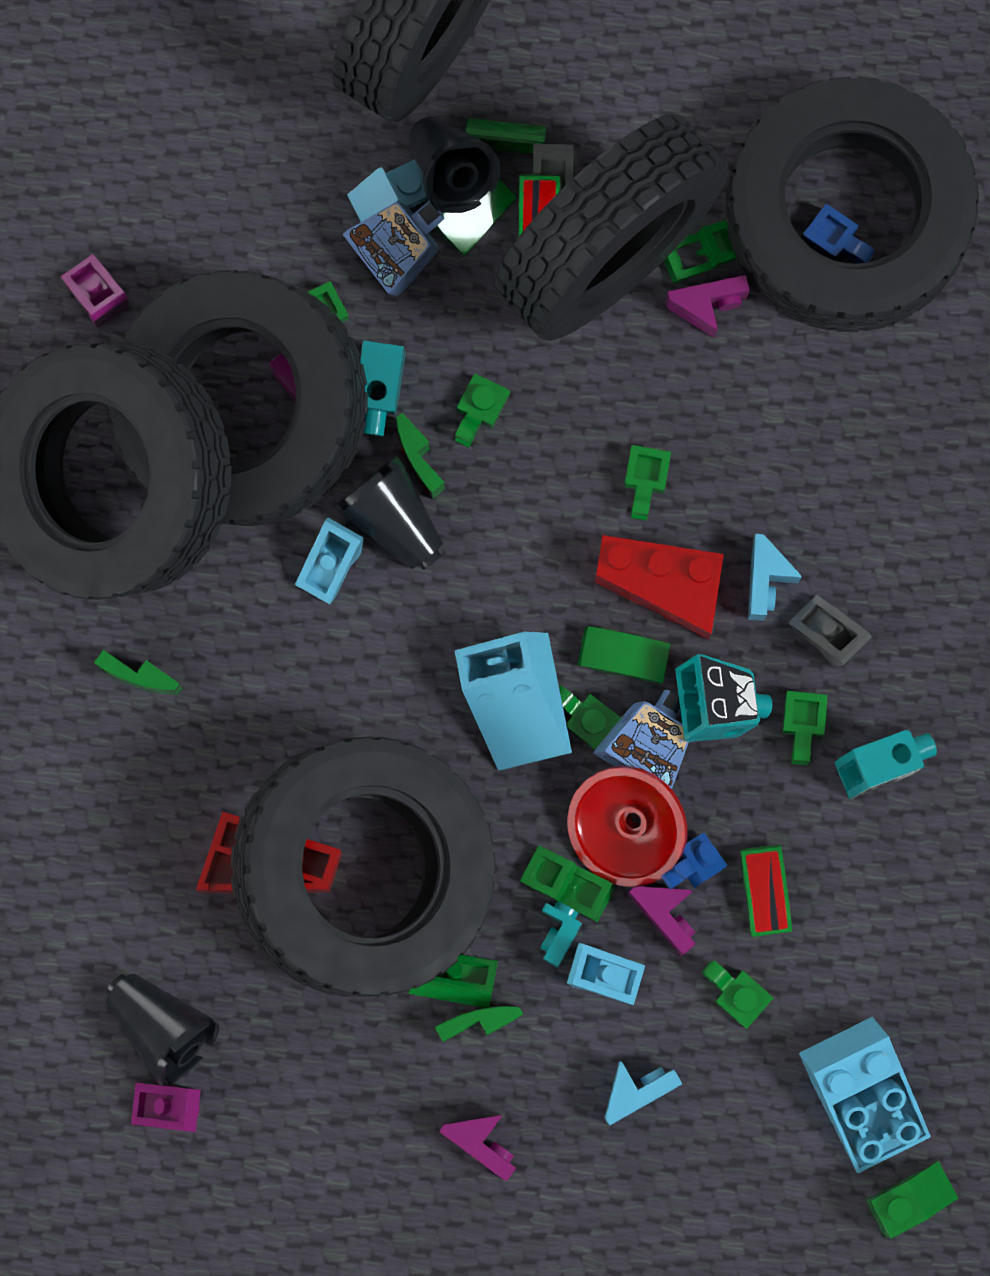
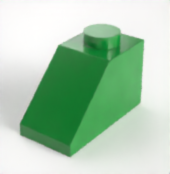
M939 1161L869 1197L866 1199V1202L884 1236L892 1239L928 1220L957 1200L958 1196Z

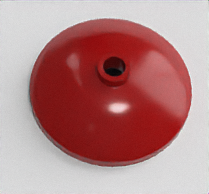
M614 766L603 769L582 783L575 792L569 806L567 826L574 851L592 873L615 885L635 887L658 881L664 873L673 869L685 849L687 821L683 807L673 790L659 777L646 770L631 766ZM631 813H636L640 816L641 824L632 822Z

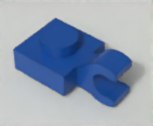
M825 204L802 237L805 242L834 261L842 252L854 264L868 263L873 259L872 254L875 252L869 245L854 237L859 225L828 204Z
M702 833L685 845L677 865L661 877L670 890L687 878L692 886L696 888L727 867V864L706 834Z

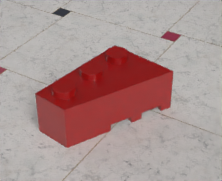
M602 535L595 583L709 640L712 634L724 554Z
M222 811L196 891L199 893H233L231 876L234 875L233 868H230L232 846H235L237 840L234 839V835L240 820L239 816ZM307 839L302 859V873L307 893H330L343 854L340 849Z

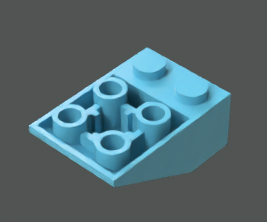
M525 631L455 650L462 691L498 770H505L572 753L548 633Z
M873 1016L799 1053L809 1078L857 1174L931 1137L889 1036Z

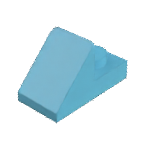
M415 159L388 173H385L382 167L378 168L347 194L361 222L395 202H401L412 208L428 200Z
M327 518L295 585L331 604L337 596L351 565L362 553L363 537Z
M755 534L752 540L748 620L764 621L767 611H774L776 587L769 586V581L799 583L802 578L798 571L764 534Z
M579 943L567 984L576 989L593 992L634 1005L645 965Z
M619 1061L604 1117L609 1126L682 1085L675 1070L665 1073L663 1068L660 1067L640 1078L644 1086L637 1089L622 1061Z

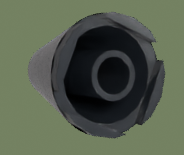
M425 117L414 124L409 134V142L428 199L446 213L461 214L479 207L482 204L480 200L488 192L491 194L494 192L501 174L499 158L490 145L436 117Z
M397 456L353 489L354 493L349 497H344L335 505L340 514L411 569L419 565L422 570H425L442 556L438 549L443 545V542L403 462Z
M135 973L127 976L124 974L119 975L107 988L109 995L106 999V1004L154 1080L162 1086L164 1085V1080L172 1084L191 1071L203 1058L196 1054L204 1043L207 1042L212 1046L217 1039L220 1028L213 1018Z

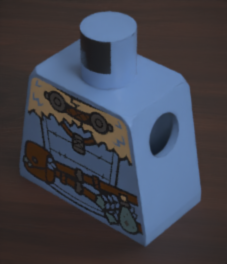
M430 200L415 213L407 205L395 202L343 233V236L386 292L398 296L411 284L439 251L438 244L429 232L440 224L445 217Z
M664 690L655 706L645 701L634 703L598 745L593 754L612 766H631L646 770L659 777L672 789L689 743L684 741L683 725L676 720L681 711L679 695L669 690Z

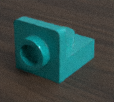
M559 901L556 902L554 907L546 903L542 909L543 914L558 921L562 926L559 930L552 927L540 948L547 952L543 961L557 969L582 926V923L576 920L578 912Z

